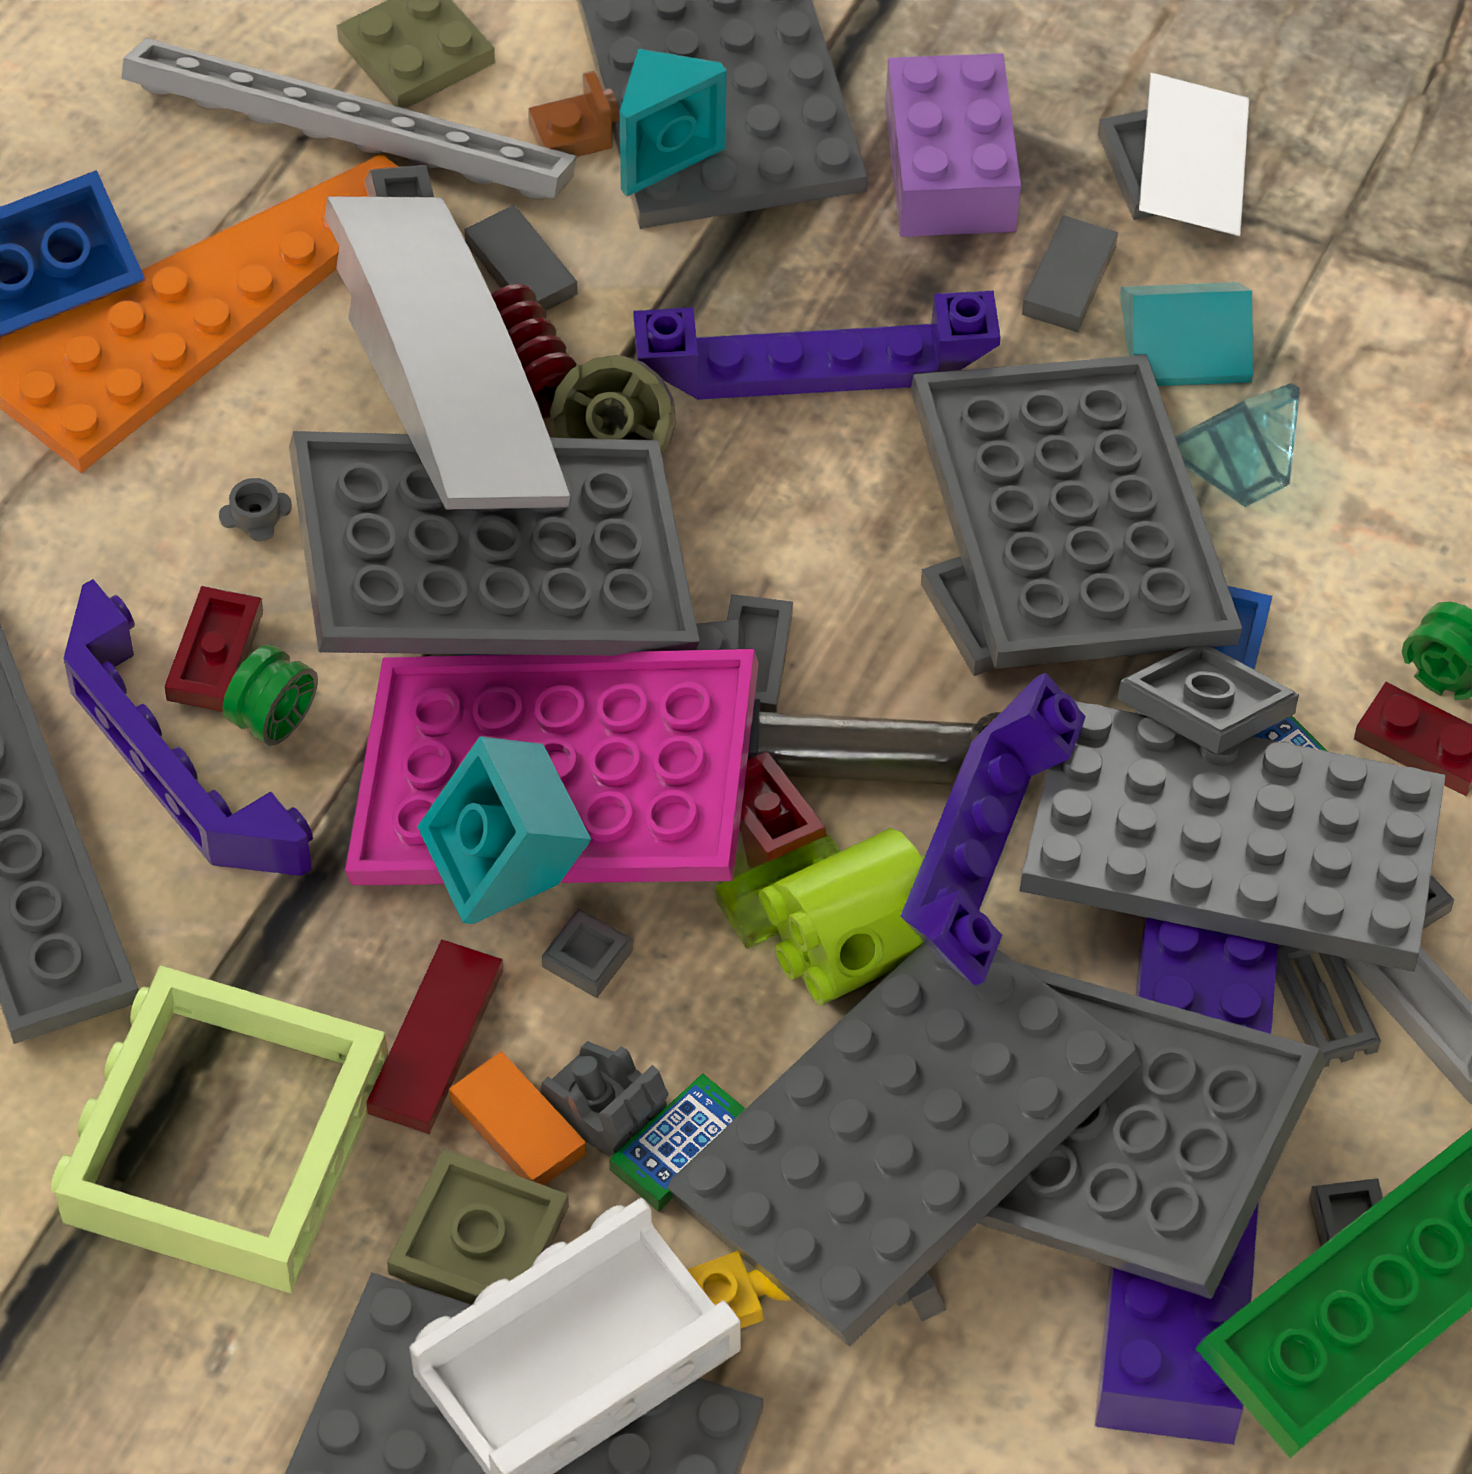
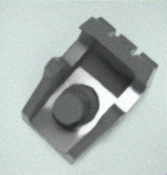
M589 1041L581 1046L579 1055L552 1079L547 1077L542 1082L540 1093L584 1140L611 1156L630 1140L629 1135L634 1137L647 1125V1120L651 1121L667 1106L666 1098L668 1097V1091L656 1067L652 1065L642 1074L636 1069L630 1052L626 1048L621 1046L616 1051H612Z

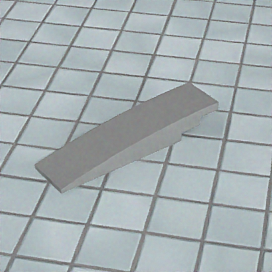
M327 197L324 218L339 245L336 268L351 295L348 319L445 509L568 507L570 494L528 379L487 284L442 197Z

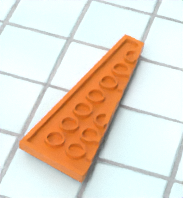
M380 154L142 269L141 271L145 278L144 282L1 337L0 409L76 470L83 473L337 270L339 245L324 218L327 197H369L365 179L370 169L399 166Z

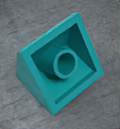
M638 49L620 108V188L626 196H630L725 149L727 70L720 62Z
M1239 282L1120 287V301L1128 356L1147 355L1157 386L1252 382L1253 309L1251 289Z

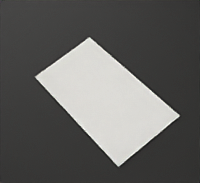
M1151 73L1139 204L1140 211L1240 236L1249 98Z

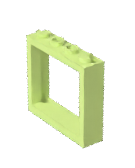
M160 965L150 988L141 987L135 997L130 1015L132 1026L124 1043L116 1042L110 1050L104 1070L106 1082L98 1099L90 1098L83 1108L78 1124V1135L80 1138L72 1155H64L54 1171L51 1192L56 1195L62 1223L292 1294L367 1118V1099L388 1056L386 1034L383 1031ZM173 1013L343 1064L269 1237L95 1184Z

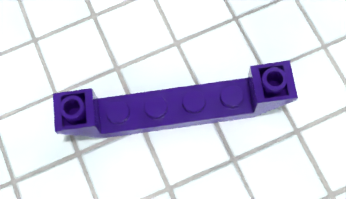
M994 290L934 294L931 324L696 337L694 307L633 311L637 361L645 363L662 377L665 382L697 400L908 388L912 385L913 374L962 370L998 347L1001 340Z
M94 579L83 584L63 657L70 693L211 865L302 876L312 870L309 842L313 840V834L307 821L296 808L291 807L286 810L270 791L232 814L227 803L217 791L211 790L207 793L198 783L196 769L187 754L178 746L171 750L161 738L162 731L159 723L150 709L144 704L136 707L126 696L127 689L125 683L115 667L134 656L130 629L135 627L134 619L128 607L119 596L113 595L109 598Z
M1046 672L1037 676L971 742L900 916L943 962L974 986L985 982L1002 938V934L994 927L989 918L979 910L1032 776L1070 759L1086 718L1073 698L1064 693Z

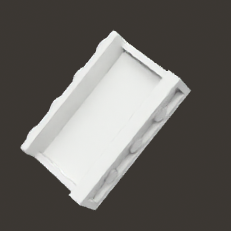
M640 1198L627 1207L618 1205L608 1209L594 1221L588 1232L569 1244L559 1242L550 1246L537 1257L533 1267L513 1280L501 1279L492 1283L478 1295L472 1306L455 1317H441L428 1324L410 1346L414 1376L486 1474H554L741 1351V1324L739 1318L724 1300L717 1305L711 1302L652 1224L651 1208L643 1198Z

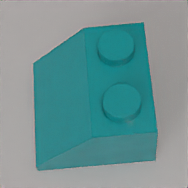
M482 736L478 738L417 826L462 922L466 924H475L559 885L592 840L543 744Z

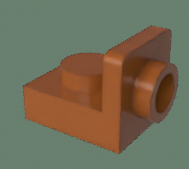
M595 71L583 73L582 95L528 108L529 125L538 146L575 155L576 157L612 149V124L619 121L618 105L611 89L603 90Z

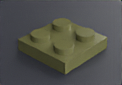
M387 0L337 25V35L340 44L394 106L404 109L495 64V48L453 0Z
M443 1148L387 1261L388 1274L473 1305L478 1295L492 1283L501 1279L511 1281L533 1267L537 1257L551 1246L569 1208V1195Z

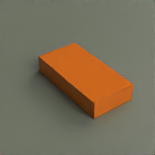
M502 1051L449 1088L450 1102L517 1176L545 1185L586 1155V1142Z

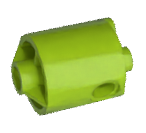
M889 828L759 891L761 906L770 922L777 926L782 942L774 946L775 954L782 970L790 980L802 976L811 997L819 1006L892 972L924 942L900 917L925 855L921 856L915 846L902 832Z

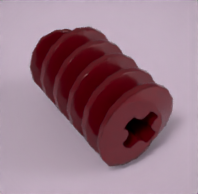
M520 283L505 286L491 295L517 352L541 416L545 419L551 417L550 410L557 387L570 370L577 366V363L570 354L566 353L567 347L560 337L556 336L555 326L549 319H546V311L539 302H536V294L531 287Z

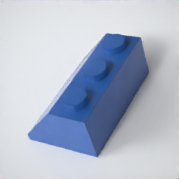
M97 170L0 207V337L144 282V275Z

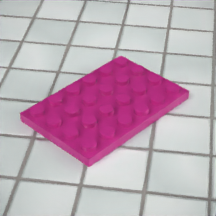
M755 650L628 652L616 656L468 655L383 657L345 873L351 885L444 884L417 826L480 736L540 743L544 745L592 839L560 883L733 881L759 666Z

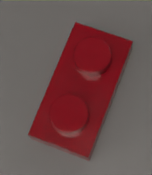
M201 586L164 686L167 701L223 712L222 707L225 693L233 676L248 657L263 615L261 597Z
M1385 682L1357 724L1353 740L1407 767L1446 775L1444 786L1467 797L1472 789V724Z

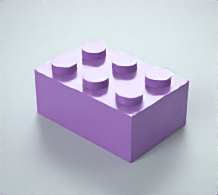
M1004 53L888 58L885 107L900 237L1016 232L1021 181Z

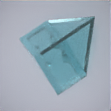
M1289 383L1248 398L1176 436L1175 438L1185 466L1244 507L1290 485L1300 388L1293 383Z

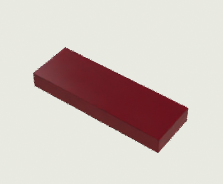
M441 939L367 1099V1114L427 1134L431 1133L449 1093V1088L453 1084L502 975V958Z

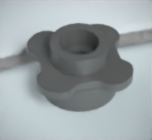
M249 478L237 483L232 488L229 495V505H225L219 510V520L225 528L237 527L249 533L252 540L262 542L273 537L275 524L282 516H286L291 512L292 502L287 494L278 493L276 487L271 482L261 478ZM252 510H261L260 512L256 513L250 512Z

